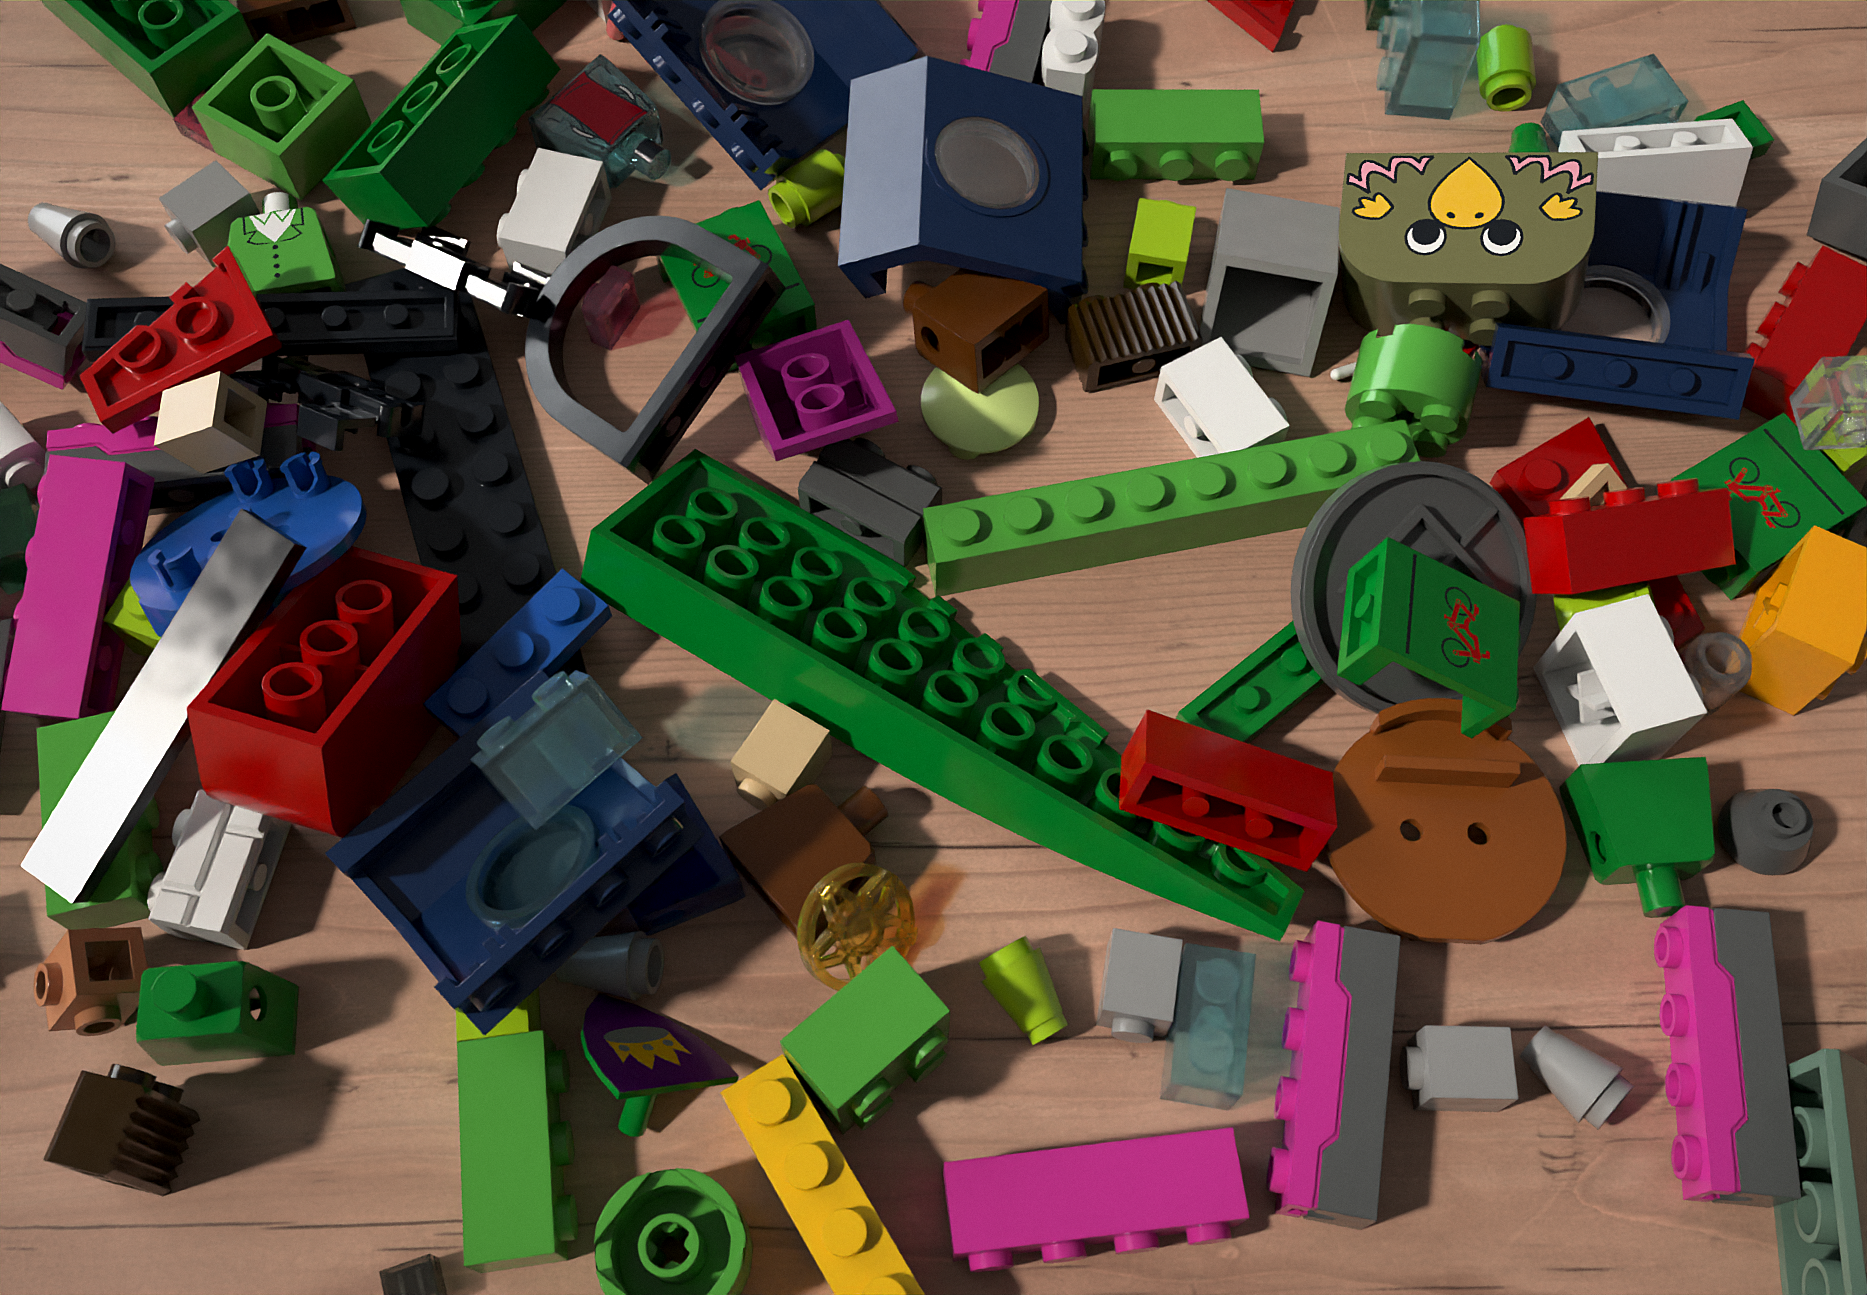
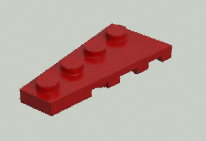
M1590 417L1495 472L1490 481L1492 487L1506 500L1522 522L1524 517L1550 513L1548 502L1559 500L1593 464L1609 463L1628 488ZM1677 575L1648 580L1656 610L1659 615L1668 621L1673 632L1674 646L1678 651L1694 641L1706 628Z

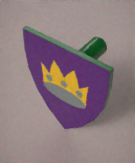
M600 993L585 1012L580 1036L585 1057L599 1079L617 1100L626 1099L618 1128L628 1136L640 1137L645 1134L658 1094L738 1082L739 1075L711 1047L693 1033L661 1015L638 1005Z

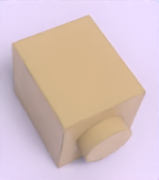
M221 371L164 390L154 446L202 474L260 456L267 401Z
M774 699L730 761L736 785L739 786L737 788L739 795L754 807L764 810L804 786L813 784L833 755L830 730Z

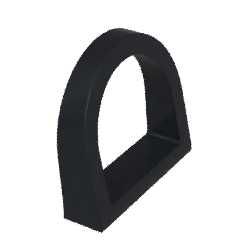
M644 216L619 222L596 233L580 244L560 263L543 287L532 311L526 334L525 362L530 385L537 400L552 418L578 438L649 485L734 364V356L741 354L786 288L769 265L690 221L670 216ZM648 256H671L690 261L726 282L729 286L630 428L622 432L582 406L571 391L563 365V344L569 320L579 301L593 284L606 273L626 262Z

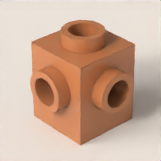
M141 927L67 930L44 963L38 965L34 976L35 1001L40 1007L46 1006L49 1031L76 1030V1033L81 1036H98L110 1033L126 1022L139 1005L141 975L144 970L150 968L146 960Z

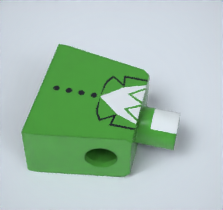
M283 192L270 193L262 200L263 214L237 218L231 223L228 246L239 259L256 294L347 292L333 246L316 210L310 207L298 208V202L292 195Z

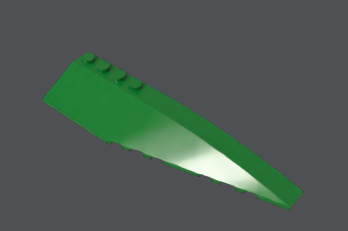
M697 449L687 454L591 529L580 580L581 584L606 604L771 701L774 699L778 700L830 730V735L949 801L1083 865L1157 896L1271 939L1280 941L1285 934L1305 890L1264 857L1120 810L1119 796L1122 755L1105 742L1109 732L1031 669L1027 668L1017 671L1008 664L1002 653L1004 647L986 633L976 638L954 620L957 609L939 595L929 600L913 587L916 576L896 561Z

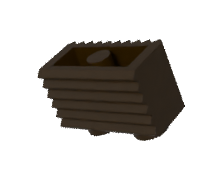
M1174 281L1170 285L1165 283L1162 285L1159 283H1147L1139 286L1134 291H1129L1125 295L1119 293L1114 298L1101 295L1087 297L1078 304L1074 303L1068 308L1065 328V341L1068 344L1069 353L1072 354V361L1075 363L1076 372L1079 374V380L1082 382L1083 391L1085 392L1159 375L1162 366L1200 348L1203 342L1182 286L1178 281Z
M112 1064L107 1076L81 1070L43 1161L101 1181L165 1196L172 1192L169 1182L178 1177L175 1167L184 1163L180 1153L189 1149L186 1139L195 1135L192 1125L199 1122L200 1117L197 1111L180 1104L184 1093L183 1089L155 1081L157 1076L119 1064Z

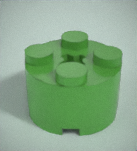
M1417 324L1395 325L1392 335L1376 338L1378 329L1369 332L1361 342L1345 404L1346 416L1352 423L1351 429L1405 419L1418 455L1429 458L1444 456L1448 445L1458 442L1467 433L1482 369L1481 356L1476 351L1472 359L1462 351L1465 340L1453 333L1430 326Z
M680 1168L653 1173L648 1172L634 1177L625 1183L604 1207L596 1225L594 1239L596 1272L600 1287L605 1295H741L750 1274L754 1246L746 1219L728 1192L711 1177L693 1169ZM688 1233L689 1236L684 1243V1246L690 1252L688 1258L681 1265L671 1261L662 1269L661 1267L667 1258L664 1251L660 1249L662 1242L668 1236L673 1240L680 1241Z

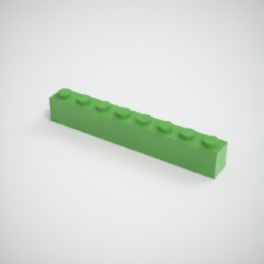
M1404 419L923 508V547L935 597L938 595L945 596L1304 528L1309 525L1315 513L1324 502L1351 479L1380 466L1394 463L1418 462L1420 458Z

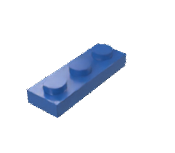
M562 568L423 703L424 707L434 719L458 739L461 738L540 669L551 678L612 617L609 605Z

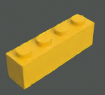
M784 1054L720 1092L834 1295H925Z

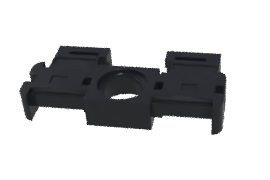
M367 218L357 246L405 266V269L454 291L465 293L500 309L499 311L514 316L519 315L525 318L531 317L535 303L550 276L518 262H514L511 273H504L502 281L493 277L489 278L492 268L466 257L471 241L437 226L431 228L423 227L421 233H417L415 240L400 236L397 237L400 230L398 226Z
M305 355L286 356V358L265 356L262 358L261 370L238 371L228 375L266 400L267 403H269V399L281 402L283 392L287 394H296L298 392L297 403H300L297 435L333 451H343L345 431L357 434L358 428L375 427V424H378L377 436L380 437L422 434L425 413L424 402L413 403L386 393L385 387L346 371H333L308 362V356Z

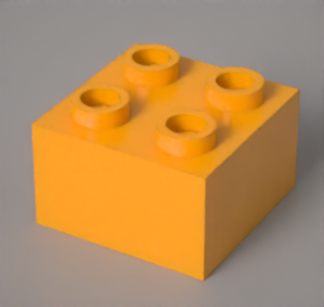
M1814 525L1758 584L1721 683L1794 716L1814 698L1824 700L1833 689L1837 679L1844 672L1851 675L1856 673L1867 657V637L1864 636L1867 629V548Z

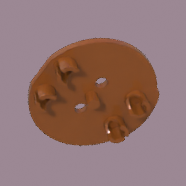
M1424 698L1395 704L1381 710L1371 724L1370 731L1358 739L1346 751L1333 771L1338 827L1325 845L1329 861L1340 883L1352 899L1372 918L1384 925L1389 934L1401 936V941L1408 937L1409 941L1482 945L1507 936L1527 923L1548 902L1556 889L1565 863L1566 829L1559 801L1551 784L1538 765L1524 750L1508 739L1513 732L1512 720L1507 717L1496 722L1475 737L1470 738L1461 734L1463 700ZM1406 823L1413 824L1419 830L1420 839L1417 841L1405 839L1401 834L1400 826ZM1478 827L1482 829L1486 834L1487 842L1482 845L1472 842L1467 834L1468 828Z

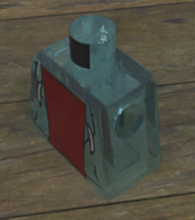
M601 54L528 118L537 149L542 148L602 161L610 189L617 188L635 170H638L651 180H657L664 175L671 162L670 151L661 146L664 137L658 108L655 103L611 61Z

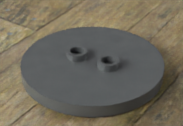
M1418 461L1394 463L1364 472L1348 481L1324 502L1310 521L1300 541L1291 575L1290 595L1294 626L1301 647L1316 673L1335 693L1351 704L1375 714L1395 704L1416 699L1449 698L1463 700L1462 694L1395 662H1391L1360 686L1337 675L1348 569L1385 538L1390 537L1519 601V633L1521 635V644L1518 650L1519 657L1533 624L1537 594H1532L1523 525L1510 505L1494 488L1477 476L1460 468L1438 462Z

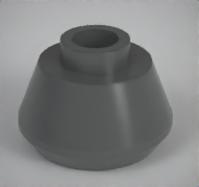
M1747 789L1727 800L1719 813L1718 832L1724 848L1738 864L1752 872L1769 876L1788 873L1805 860L1810 850L1814 827L1812 815L1804 802L1790 792L1781 789Z

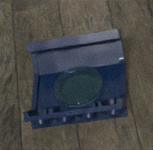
M540 669L325 854L344 875L352 879L402 935L439 982L434 988L454 1010L465 1014L485 1036L696 844L705 833L686 814L685 801L666 780L656 788L615 753L562 698L559 688Z

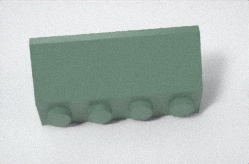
M1824 1048L1787 1065L1801 1198L1774 1206L1782 1295H1867V1065L1839 1049Z

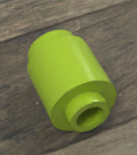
M1513 25L1497 26L1483 35L1476 44L1479 91L1489 108L1495 111H1512L1529 102L1532 91L1536 86L1532 37L1527 30Z
M820 149L777 177L776 185L768 190V196L773 209L785 225L790 228H795L800 224L809 226L842 204L845 158L838 153L833 155L826 149Z

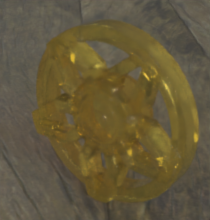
M862 862L850 863L826 874L814 886L806 898L798 921V949L808 972L818 982L839 991L862 972L861 960L863 956L867 957L866 967L880 956L877 947L886 951L893 945L905 959L910 946L915 945L918 935V928L915 926L912 898L899 877L889 870L873 864ZM872 876L859 889L858 895L841 886L843 883L857 877ZM882 889L879 901L874 905V897ZM832 893L841 897L845 901L841 902L837 906ZM894 900L897 907V916L887 913L893 908ZM821 908H823L826 920H828V929H824L815 941L816 922ZM897 927L895 937L883 938L885 928ZM832 945L836 948L834 953L824 956ZM844 964L850 979L835 978L826 969Z

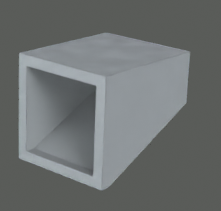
M1226 188L1199 331L1203 338L1202 346L1222 337L1233 353L1243 356L1249 366L1310 377L1338 275L1340 207Z

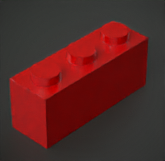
M1822 245L1807 266L1798 261L1793 266L1778 290L1779 294L1787 297L1782 305L1775 301L1755 333L1764 337L1760 345L1751 342L1744 352L1750 354L1755 360L1742 407L1768 420H1772L1778 415L1785 413L1798 428L1803 425L1823 401L1867 319V266Z
M1698 478L1657 483L1658 495L1645 497L1644 487L1603 492L1604 504L1590 506L1589 496L1549 501L1550 513L1523 518L1532 594H1577L1736 564L1728 488L1699 489Z
M1148 709L1121 756L1120 810L1306 872L1338 827L1333 772Z

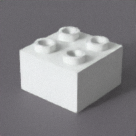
M1649 594L1575 613L1533 667L1578 766L1581 764L1658 760L1707 713L1703 705V693L1700 684L1692 674L1687 672L1674 646L1672 629L1668 621L1658 614Z

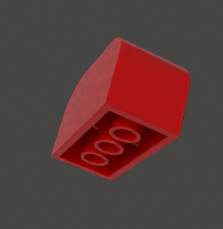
M351 546L328 568L305 583L293 588L186 707L199 776L205 793L214 800L340 838L346 836L380 807L440 725L428 713L423 703L452 676L461 657L458 653L461 645L457 575Z

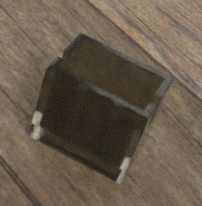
M427 1254L379 1271L384 1295H447L439 1257L432 1254Z

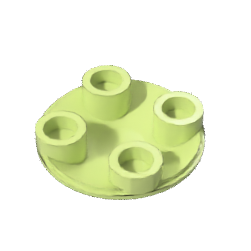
M1018 363L979 394L971 391L936 367L924 383L921 394V410L930 431L940 441L948 445L949 451L960 459L969 460L977 457L979 454L1005 450L1032 434L1036 426L1039 410V395L1033 379Z

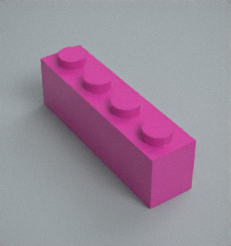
M50 454L47 472L41 478L37 490L40 508L35 534L28 542L25 553L28 571L23 597L16 605L13 615L16 633L11 660L4 677L2 711L61 721H71L113 711L125 643L103 619L130 578L133 563L142 550L155 481L154 477L126 462Z
M1233 1127L949 1161L943 1164V1179L953 1262L969 1260L970 1272H988L1014 1267L1013 1254L1042 1251L1043 1263L1080 1260L1087 1258L1086 1245L1114 1242L1116 1254L1147 1252L1160 1248L1158 1236L1186 1233L1188 1245L1190 1246L1219 1243L1231 1240L1230 1228L1238 1227L1249 1219Z

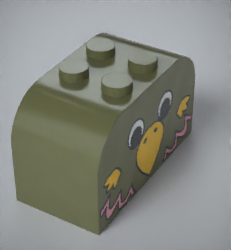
M1598 152L1346 153L1339 220V247L1342 293L1347 311L1356 323L1367 331L1372 332L1378 329L1377 335L1379 336L1392 335L1395 325L1417 324L1442 329L1457 335L1463 340H1470L1475 344L1484 346L1492 345L1496 322L1558 330L1574 315L1582 297L1595 226Z

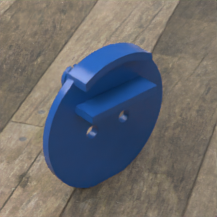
M306 452L299 453L285 460L281 464L280 470L285 474L286 478L271 479L265 460L260 456L255 457L253 460L250 458L227 467L224 474L226 478H229L234 490L193 508L168 524L144 546L133 563L130 573L131 585L139 599L140 606L157 636L162 637L240 509L257 514L307 547L259 624L260 626L293 588L305 583L328 568L357 540L364 528L367 517L366 506L358 489L342 478L327 475L322 465V458L317 452H311L308 457Z

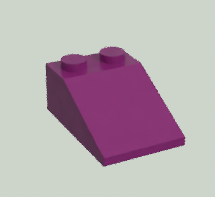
M849 320L734 356L752 417L764 446L776 462L899 422L897 411Z

